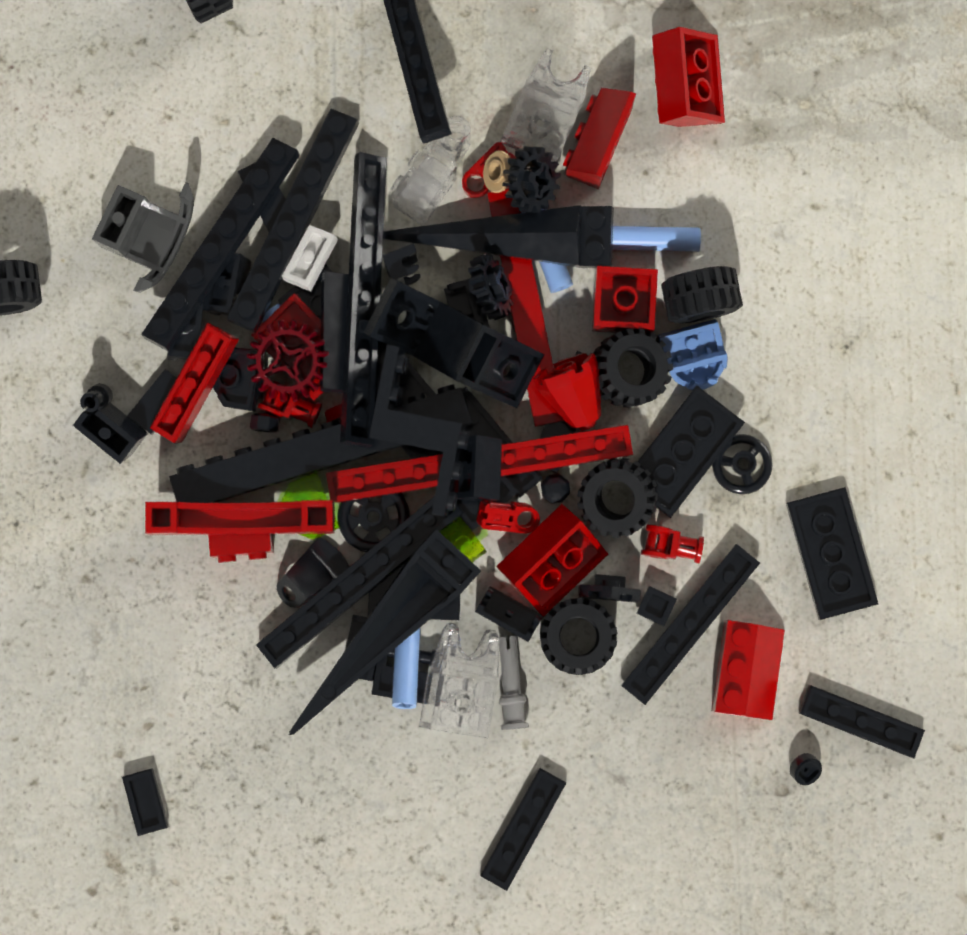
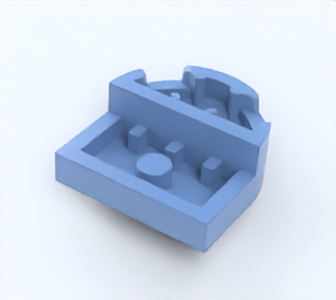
M716 319L658 335L659 341L663 340L666 344L663 347L664 352L670 351L672 356L667 361L668 364H673V370L669 374L675 382L689 390H693L696 386L704 390L718 382L719 376L724 368L726 369L728 357L724 350L719 324Z

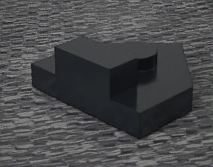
M235 347L213 386L218 399L224 407L256 411L257 399L263 398V392H260L258 388L264 381L252 382L251 378L259 373L258 370L248 371L247 366L256 364V360L247 358V354H257L258 350Z
M595 574L594 585L580 584L578 596L579 598L637 603L640 601L641 590L625 588L626 577Z

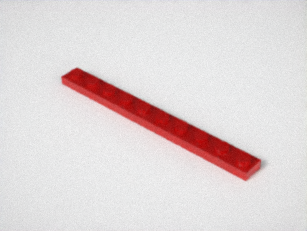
M623 425L502 445L501 477L633 456L629 426ZM443 454L327 472L326 477L330 500H333L334 503L437 487Z

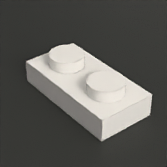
M309 225L282 275L284 281L311 292L338 241L336 235Z

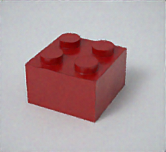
M597 266L595 271L592 331L618 333L633 328L634 331L640 328L646 330L645 334L653 333L655 330L658 269Z

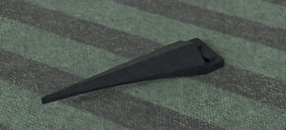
M578 205L541 210L540 213L525 212L383 231V240L474 251L577 268L612 267L614 208L612 206Z
M437 529L412 553L289 731V735H294L392 650L458 597L481 572L475 564Z

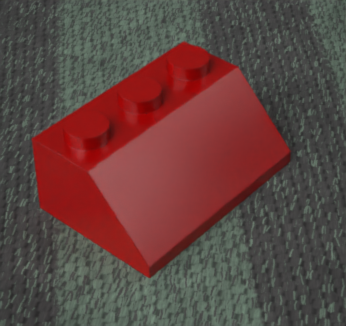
M676 27L652 35L659 124L684 127L725 123L718 35L684 27Z
M601 88L598 96L592 94L586 111L590 113L586 123L580 122L574 137L579 140L575 151L569 149L563 166L568 167L566 170L567 177L599 190L633 109L636 93Z
M561 504L496 567L544 617L609 554L583 522Z
M732 620L724 621L711 711L773 720L784 629Z

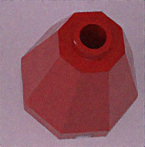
M581 353L562 359L553 364L554 369L551 372H548L547 367L539 371L533 378L537 390L571 428H579L580 431H584L597 424L596 420L601 416L598 362L594 353H590L588 356L587 353Z

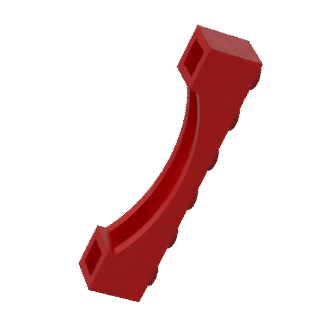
M333 500L268 503L145 502V533L148 535L335 534V503Z

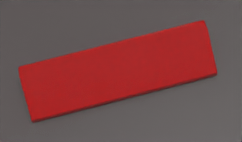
M210 323L206 324L150 429L174 444L183 442L239 338Z

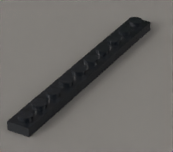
M359 152L354 156L340 444L370 448L374 445V439L369 438L376 402L378 340L363 332L380 300L387 158Z

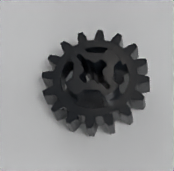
M525 146L523 150H516V159L509 158L507 160L511 166L510 169L503 171L508 176V180L504 181L502 186L509 188L505 197L513 198L511 206L518 207L520 212L540 213L541 209L549 208L548 200H556L553 192L560 189V186L556 184V179L560 178L561 174L555 173L559 163L551 161L553 154L545 152L543 147Z
M486 253L473 258L469 262L471 267L468 268V272L471 278L468 279L470 292L476 299L477 306L482 309L483 315H488L489 320L494 319L495 321L508 316L512 312L510 306H513V302L510 296L513 289L511 282L505 275L504 268L499 265L498 260H494L492 254L487 255Z

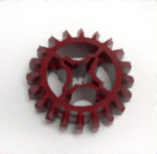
M279 320V330L277 331L272 324H268L266 327L270 335L266 336L263 332L259 331L257 336L263 340L262 343L259 344L254 341L250 343L251 347L258 349L257 354H247V358L256 360V364L247 366L248 371L258 370L259 373L251 378L252 382L255 383L263 380L264 382L258 390L264 392L270 387L269 398L271 399L277 396L278 391L281 392V402L287 401L288 393H291L294 402H298L299 391L302 392L305 398L310 397L307 387L311 386L314 390L318 391L320 386L314 380L316 377L322 380L323 374L319 373L320 367H327L326 362H321V357L328 356L329 352H319L318 349L325 344L324 339L314 342L313 340L317 337L318 331L314 329L307 335L308 324L303 323L300 329L296 330V320L290 321L289 329H286V324L283 320ZM297 336L308 345L296 350H290L281 337ZM274 343L277 357L269 367L265 368L266 351ZM284 352L289 356H297L295 357L296 362H293L295 363L294 367H292L294 371L288 366H280L282 365L281 360H284L282 358L285 355ZM312 354V369L304 380L300 364L308 355ZM285 371L294 380L296 385L287 387L278 385L270 376Z

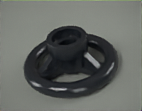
M739 434L733 437L712 464V469L716 480L724 489L735 494H750L761 489L769 480L772 472V457L762 441L750 435ZM744 443L752 446L748 451H740L733 457L723 456L726 450L735 444ZM760 452L763 459V471L760 477L753 482L751 473L757 465L755 456ZM739 459H745L748 462L747 469H741L738 466ZM721 465L732 467L735 473L741 475L744 485H736L730 482L724 476Z

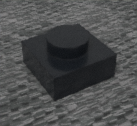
M649 586L636 614L664 627L677 599Z

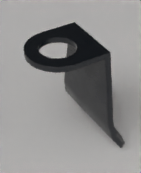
M318 537L277 583L278 595L286 605L297 608L306 599L319 593L349 568V565L341 552L333 544ZM284 586L289 587L294 592L295 601L286 596Z

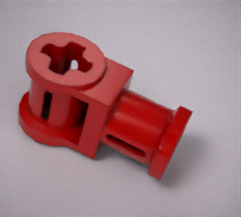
M274 381V382L277 383L278 385L285 386V385H283V384H281V383H278V382ZM269 387L263 402L257 406V408L277 417H283L291 420L293 417L307 423L309 428H313L320 414L322 403L317 402L314 404L300 398V393H298V402L292 400L291 393H288L286 402H281V392L279 391L277 396L271 399L269 398L271 390ZM297 408H301V409H303V410H306V411H308L309 413L304 412V411H302V410H299V409H297Z
M646 524L645 529L648 532L645 549L641 550V555L673 560L677 556L693 559L694 563H700L704 537L699 536L696 539L680 536L681 532ZM658 535L657 547L655 549L656 538ZM680 546L691 547L693 549L682 548Z

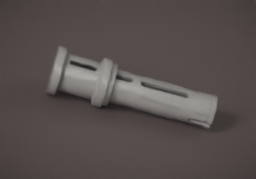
M509 636L510 649H507L506 637L498 638L503 696H500L499 704L503 707L504 724L501 725V730L529 728V724L525 722L524 703L527 700L525 694H521L517 636Z

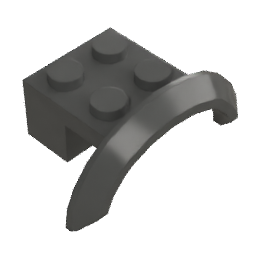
M185 182L179 195L181 201L179 215L150 203L145 196L117 185L92 237V240L101 248L151 270L145 277L139 278L133 290L135 292L141 293L155 286L170 268L182 245L191 222L194 207V197L187 182Z

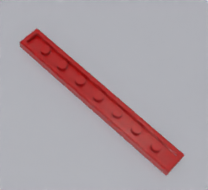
M509 188L500 193H487L491 217L521 213L518 207L511 206L513 198L505 197ZM500 255L501 265L513 289L510 296L513 306H510L517 341L545 354L533 378L546 367L548 372H551L554 366L532 260ZM532 378L527 391L535 427L565 421L540 394Z

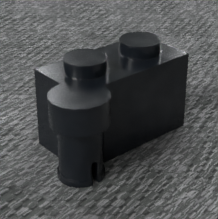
M99 383L88 389L87 393L81 397V407L84 409L87 406L88 408L81 413L72 426L121 464L132 456L148 433L111 403L113 399L112 390L109 386Z

